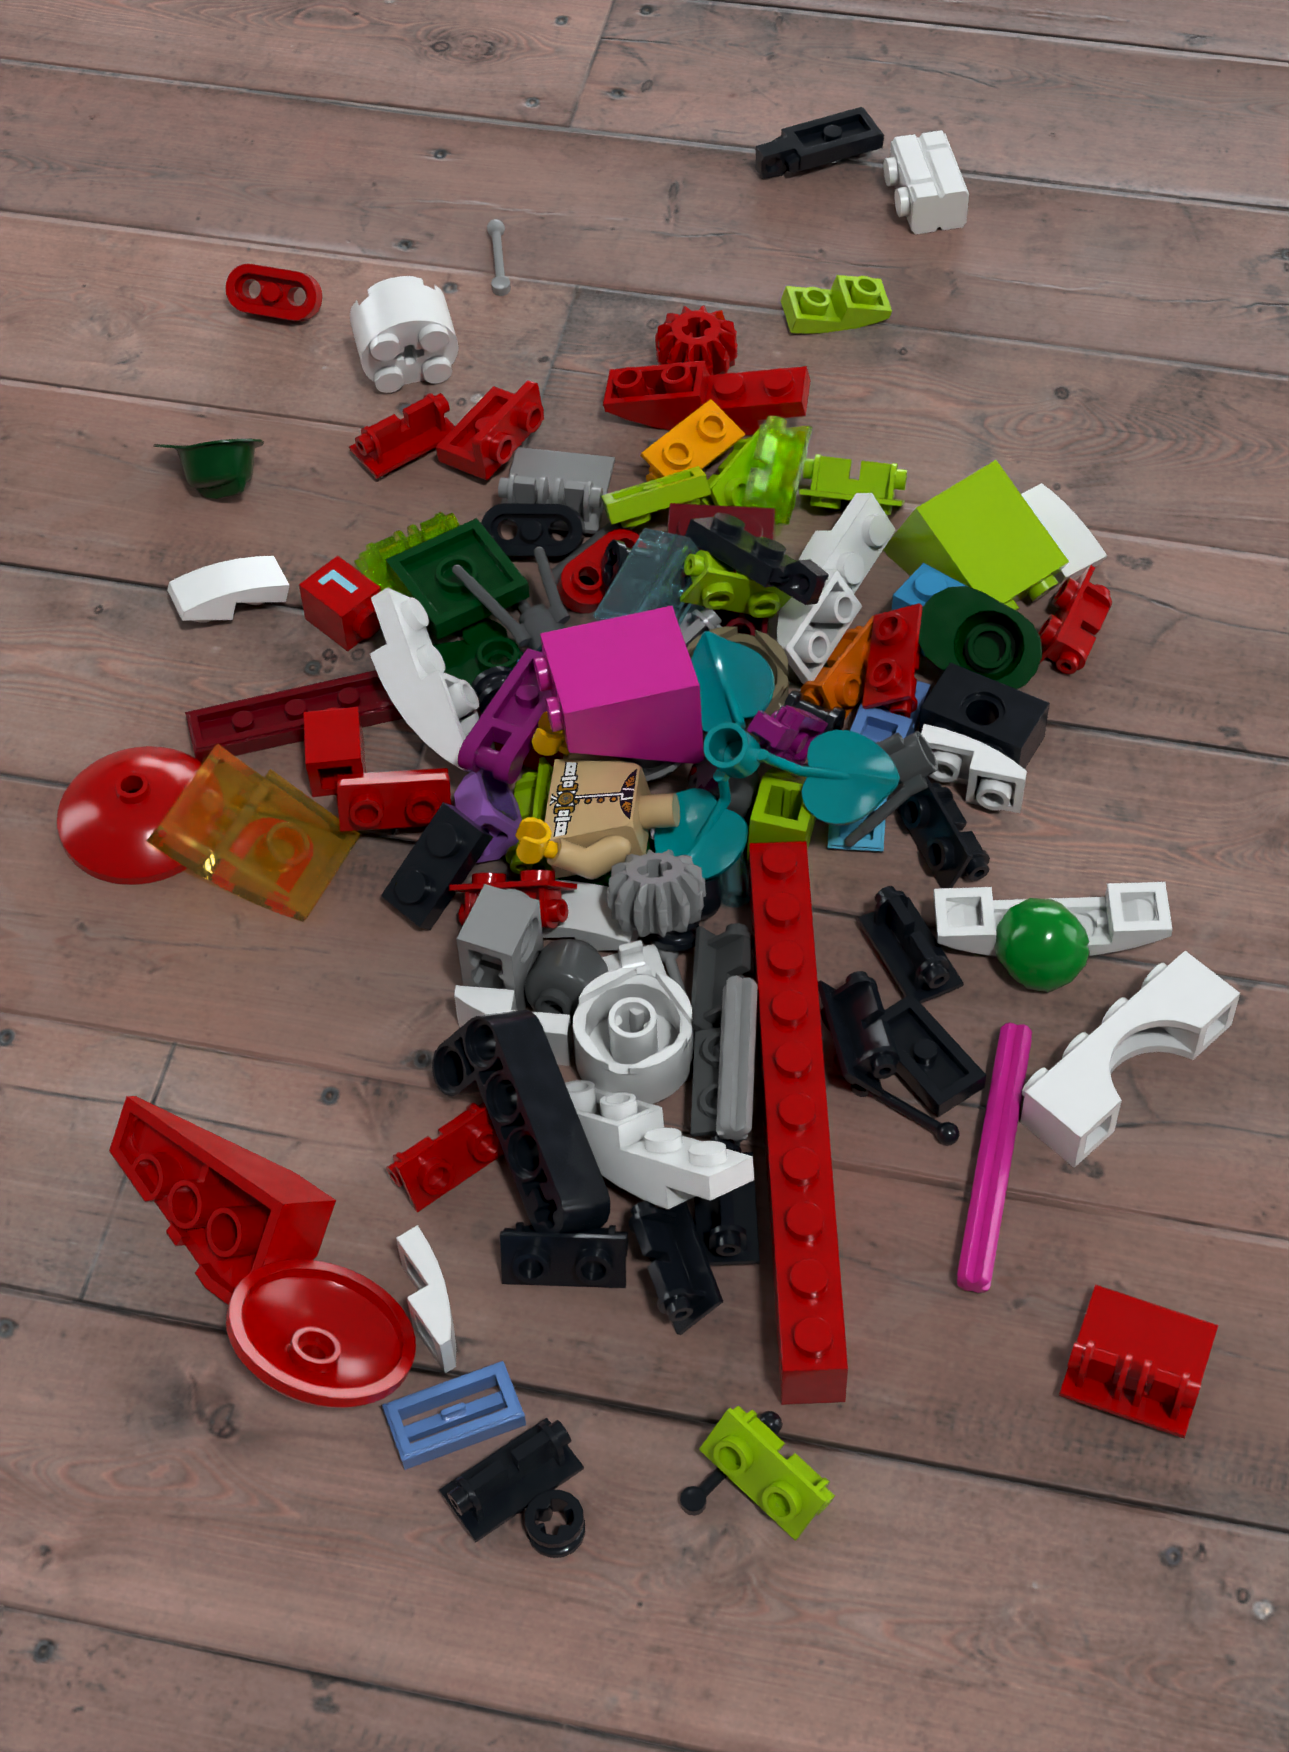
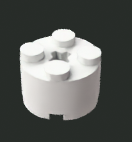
M400 276L380 281L367 289L369 297L360 305H358L356 300L351 308L350 323L362 368L365 374L375 382L376 388L381 392L392 393L399 390L405 384L425 380L433 384L441 383L452 374L451 365L458 354V341L447 303L440 288L434 285V290L425 286L421 278Z
M620 968L600 975L583 989L578 998L579 1004L573 1015L576 1066L582 1080L593 1082L595 1089L612 1093H632L636 1095L637 1100L653 1104L672 1095L690 1078L694 1055L692 1007L688 996L678 983L656 972V977L637 974V968Z

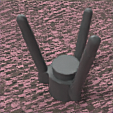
M536 547L534 554L550 608L548 609L544 604L531 607L526 599L516 603L522 614L519 618V623L462 566H453L452 572L511 632L519 647L528 646L529 649L542 652L540 633L566 628L564 624L570 619V615L561 602L550 564L542 547Z
M919 731L905 738L900 733H896L876 743L884 749L895 763L900 776L898 785L903 783L904 786L845 838L847 846H854L907 799L928 788L925 777L936 772L938 764L928 742ZM808 763L800 764L802 766H809Z

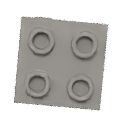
M518 447L515 450L508 478H500L498 496L503 498L501 504L528 503L570 506L583 518L585 533L596 534L599 531L604 510L601 496L608 493L615 457ZM507 520L503 523L517 526L512 520ZM562 520L555 522L552 526L553 530L569 531L567 524Z

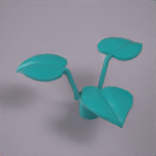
M704 631L697 643L691 661L700 684L702 729L707 732L703 745L704 754L707 760L718 768L713 778L718 782L720 798L717 800L709 791L700 788L687 789L676 793L680 805L679 826L655 828V853H663L670 849L673 851L674 856H691L693 864L701 867L702 878L705 881L731 868L744 851L747 843L748 826L742 816L727 809L731 802L728 780L730 777L745 778L756 771L760 763H767L794 775L807 777L802 787V799L806 808L818 820L833 825L855 823L869 815L897 788L900 776L895 763L884 749L866 736L848 730H833L816 736L808 747L807 758L809 766L796 764L771 754L765 749H761L758 741L745 731L746 724L744 719L754 718L758 710L765 711L769 706L775 689L773 671L768 662L753 649L727 640L713 632Z

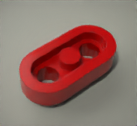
M242 264L234 268L227 278L225 287L229 302L239 311L294 321H305L316 315L321 307L323 298L319 283L311 275L255 264ZM253 281H257L261 288L256 298H252L249 293V286ZM302 288L305 291L306 299L302 305L298 306L294 301V293L297 289Z
M626 529L610 531L568 562L563 568L557 583L562 603L578 613H592L605 605L602 562L608 544L612 540H620L625 543L626 547L649 551L646 542L641 536ZM587 576L594 581V585L583 584L579 577Z

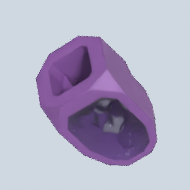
M480 769L476 773L471 771L465 775L454 793L455 807L493 836L477 863L498 860L506 853L509 847L517 844L519 841L515 836L522 821L518 802L509 785L494 779L493 772Z

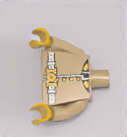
M547 711L541 715L538 722L539 728L536 729L532 737L534 750L544 756L554 755L558 751L564 755L563 759L554 760L545 821L535 817H527L520 822L515 836L519 840L516 853L521 862L535 864L542 857H546L547 863L555 871V878L579 875L587 879H596L610 872L613 865L625 862L626 855L634 854L641 856L646 854L649 829L679 826L680 805L676 793L651 794L643 769L636 763H627L613 756L569 753L563 731L552 732Z

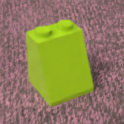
M994 460L915 508L883 549L888 557L910 576L925 563L970 588L988 594L1016 611L1020 609L1016 602L1027 595L1035 602L1053 590L1059 584L1055 576L1069 563L1066 556L997 460Z

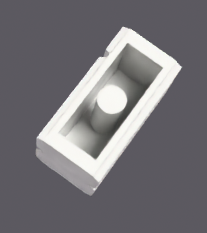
M940 130L922 133L918 138L915 134L895 137L891 141L890 158L884 159L883 170L886 185L888 187L895 186L896 188L894 199L898 217H907L911 231L915 235L935 232L939 227H941L942 231L963 228L967 222L969 192L946 134Z

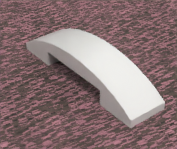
M1165 882L1107 884L1105 897L1048 898L1063 904L1077 917L1085 928L1090 941L1088 944L1089 956L1139 947L1170 937L1172 934ZM992 887L934 889L937 943L971 953L996 956L994 948L997 925L1011 907L1027 899L993 900Z

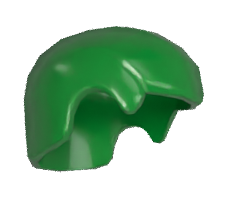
M1029 898L1011 907L997 925L994 948L996 956L1010 976L1027 989L1052 992L1073 982L1087 964L1090 954L1088 947L1090 941L1087 932L1077 917L1063 904L1055 900Z

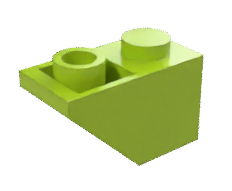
M774 767L763 775L750 818L747 860H749V843L807 841L808 850L816 817L806 808L802 799V787L807 777H793L791 773Z

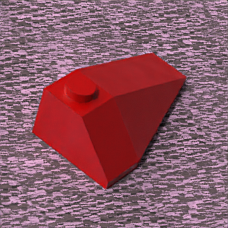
M126 1096L109 1151L145 1202L154 1201L170 1223L166 1233L176 1246L185 1245L199 1264L195 1274L207 1290L229 1305L237 1285L252 1271L278 1261L292 1259L314 1260L318 1256L336 1202L334 1198L297 1173L137 1096Z

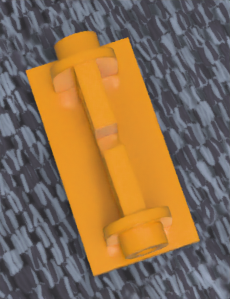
M710 399L641 452L640 456L650 465L646 481L648 482L697 466L704 469L742 439L745 433Z

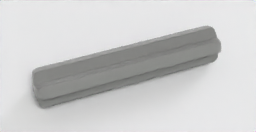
M736 975L727 979L722 995L716 1132L722 1139H732L739 1142L746 1140L748 1133L752 1129L758 986L754 979L741 978Z

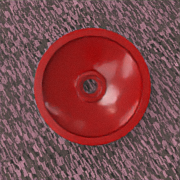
M143 746L128 748L98 759L74 778L60 801L57 812V829L68 857L77 867L90 876L115 884L139 885L153 883L183 872L208 852L222 827L224 818L223 798L214 775L203 763L191 755L166 747Z
M292 1259L264 1265L243 1278L235 1288L227 1308V1334L235 1353L242 1363L268 1387L301 1403L327 1408H347L374 1403L392 1394L401 1386L414 1361L416 1352L414 1330L408 1316L399 1303L387 1291L367 1277L332 1263Z

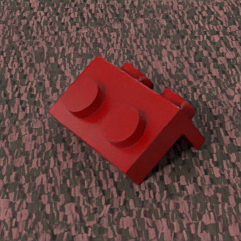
M527 380L515 394L493 386L437 444L436 451L439 462L488 480L502 464L511 458L513 452L524 440L540 427L544 420V409L538 383Z
M448 768L337 774L336 789L340 832L428 826L443 802L451 805Z

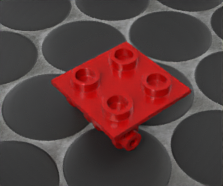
M1095 1284L1077 1341L1074 1343L1069 1358L1068 1369L1059 1396L1185 1439L1218 1325Z

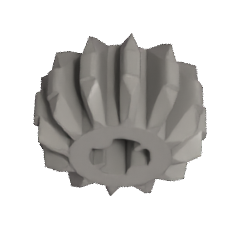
M648 849L647 854L641 856L634 854L626 855L625 862L612 866L609 889L606 890L607 905L611 909V918L619 921L621 930H638L640 937H645L650 933H658L664 938L666 932L672 930L681 933L686 932L688 924L701 920V910L704 907L703 897L706 896L705 879L702 878L701 867L693 864L691 856H674L673 851L670 849L663 853H654Z

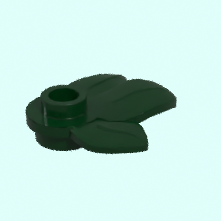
M489 618L481 619L462 628L463 640L432 644L443 658L445 664L444 673L465 680L470 685H472V682L480 673L491 667L506 666L513 669L518 663V659L523 655L518 645L508 638L506 628Z

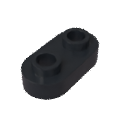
M502 503L490 508L481 521V524L507 556H535L534 550L539 546L544 549L546 556H567L579 548L585 538V524L581 515L572 507L562 504ZM507 520L514 521L518 528L516 536L510 540L505 539L501 534V526ZM562 520L567 524L569 532L565 539L558 541L553 537L551 529L555 522Z

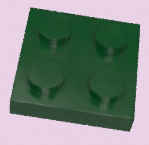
M477 518L385 559L387 574L403 595L417 599L424 607L429 619L427 627L437 640L492 615L452 572L454 565L462 566L504 609L530 597L527 580Z

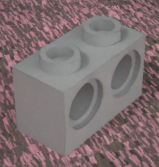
M484 884L456 938L463 986L514 990L517 1010H525L528 1004L524 991L526 977L540 951L544 948L539 900L530 898L522 891L516 889L504 890Z

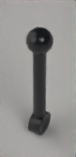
M851 1084V1090L855 1095L859 1097L869 1095L936 1133V1137L941 1144L948 1146L958 1141L960 1131L954 1123H941L884 1089V1095L878 1097L858 1084Z
M766 1411L759 1416V1419L776 1435L782 1429V1419L777 1413ZM717 1467L698 1487L691 1486L684 1489L680 1497L682 1510L692 1516L701 1514L706 1508V1497L727 1476Z

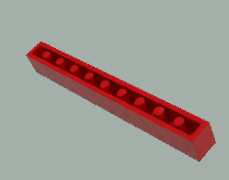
M807 841L749 843V896L752 936L754 937V976L758 986L757 1024L781 1405L839 1403L846 1400L848 1361Z

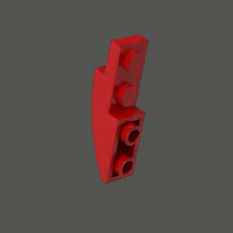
M706 361L610 369L603 406L605 412L626 420L655 428L671 430L712 399L745 435H753L763 425V420L806 416L811 380L807 366L716 375L709 374Z

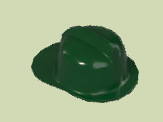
M252 438L226 439L193 445L154 444L153 447L175 448L189 485L195 487L200 494L207 498L221 499L241 494L244 491L246 483L251 480L253 475L255 448L262 446L264 441Z
M967 586L948 587L933 594L922 608L918 642L925 656L940 669L945 671L951 662L1015 689L1025 686L1037 673L1042 658L1041 638L1033 623L1018 611L988 594Z

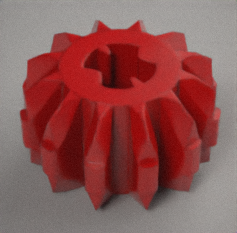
M705 305L699 310L694 311L684 306L680 315L667 313L664 324L658 326V331L655 335L656 360L659 365L706 361L710 375L726 374L729 368L735 365V359L738 356L737 332L734 329V322L726 320L722 310L708 313Z

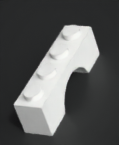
M1184 951L1168 966L1165 963L1158 964L1147 975L1139 992L1130 1000L1125 997L1118 999L1109 1008L1102 1020V1024L1090 1035L1086 1032L1077 1035L1065 1049L1062 1060L1053 1068L1048 1070L1043 1067L1031 1076L1022 1090L1024 1102L1020 1123L1075 1168L1115 1131L1122 1100L1111 1079V1073L1114 1069L1131 1057L1149 1052H1167L1194 1060L1232 1025L1240 992L1187 951Z

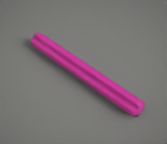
M1009 1022L1000 1028L957 1272V1285L964 1291L985 1293L991 1286L1022 1101V1090L1025 1084L1032 1042V1031L1025 1024L1016 1025Z

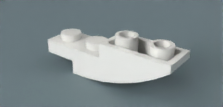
M856 493L831 531H815L799 560L811 559L829 574L818 603L804 605L791 597L780 608L777 642L784 649L789 661L788 664L803 684L806 681L815 680L862 608L861 603L854 594L896 531L872 493Z
M387 587L371 597L387 643L370 653L378 676L391 701L415 733L442 758L461 770L470 773V770L459 767L458 754L463 741L479 719L476 710L479 707L478 697L467 681L444 673L445 664L439 651L432 645L426 628L429 624L428 615L421 603L413 597L410 598ZM493 742L492 745L490 746V748L496 750L495 745H494V742Z
M575 1080L565 1083L601 1175L629 1193L652 1204L670 1209L696 1196L711 1201L754 1180L753 1156L726 1149V1145L722 1142L699 1141L683 1136L678 1129L664 1128L662 1107L636 1099V1095L632 1093H612L595 1089L594 1083L586 1080Z

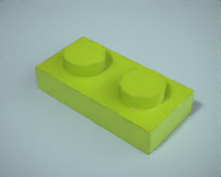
M697 466L602 495L601 498L606 516L611 524L621 522V526L626 528L651 520L650 513L668 508L670 503L700 505L699 498L711 495L706 474Z

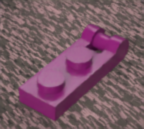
M529 648L524 652L463 741L458 754L459 767L475 773L480 769L493 772L494 779L508 784H513L517 780L523 761L533 747L532 737L536 729L539 728L538 722L541 715L547 711L545 698L552 697L550 690L540 691L536 677L534 658L543 657L542 652ZM493 742L504 745L500 751L490 748Z

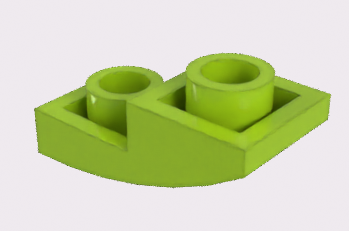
M836 275L831 290L818 287L786 286L781 298V304L791 333L813 334L856 329L889 319L892 313L882 280L868 276Z

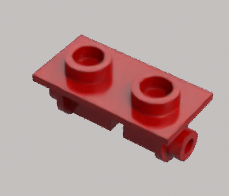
M432 393L424 395L423 399L403 409L404 418L399 419L393 414L370 427H363L361 435L355 438V444L349 446V449L376 478H379L434 449L455 427L444 415L450 411L449 403L441 393L435 396Z
M1092 565L1076 581L1070 577L1065 580L1052 601V604L1058 608L1055 616L1051 614L1038 631L1042 648L1040 663L1048 657L1056 662L1058 670L1065 674H1073L1076 670H1080L1085 666L1096 640V637L1093 635L1100 631L1112 606L1109 589L1103 585H1094L1089 582L1095 570V567Z
M920 603L874 615L862 703L864 709L884 705L889 712L908 718L917 709L918 700L915 697L917 679L914 675L915 671L919 668L921 651L918 641L923 606Z
M551 870L520 871V881L506 882V874L474 873L472 874V884L449 885V891L465 893V904H462L459 909V921L462 926L484 884L504 890L516 889L524 892L530 898L539 900L542 928L547 929L556 928L560 922H565L568 918V905L564 899H561V891L577 890V884L555 881V871Z
M484 1102L479 1106L475 1103L469 1104L466 1107V1111L438 1129L440 1136L432 1140L427 1136L403 1153L397 1152L393 1155L394 1162L387 1166L386 1170L392 1181L399 1188L404 1185L415 1211H421L504 1154Z

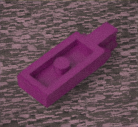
M786 705L785 707L781 706L772 715L758 710L747 731L759 737L761 749H765L771 754L800 765L804 764L807 759L808 747L811 741L824 732L828 723L810 712Z

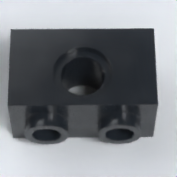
M950 662L921 706L919 732L921 733L923 725L927 724L965 735L996 749L1025 769L1045 737L1050 703Z

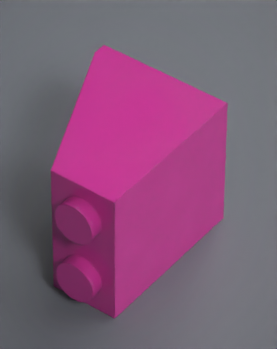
M673 606L540 633L543 657L534 658L536 677L541 692L551 691L552 697L545 698L552 732L563 731L569 753L690 764L700 763L704 760L700 684Z

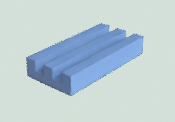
M503 1361L382 1405L404 1470L526 1425L524 1412ZM499 1386V1392L466 1404L459 1403L441 1410L439 1414L406 1426L402 1423L404 1419L491 1387Z

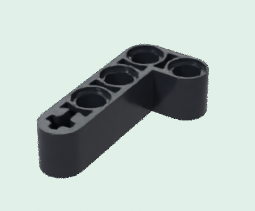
M518 1010L471 1018L441 1043L434 1052L432 1073L439 1090L448 1096L481 1093L525 1210L536 1232L576 1234L603 1227L610 1215L609 1193L538 1017L531 1011Z

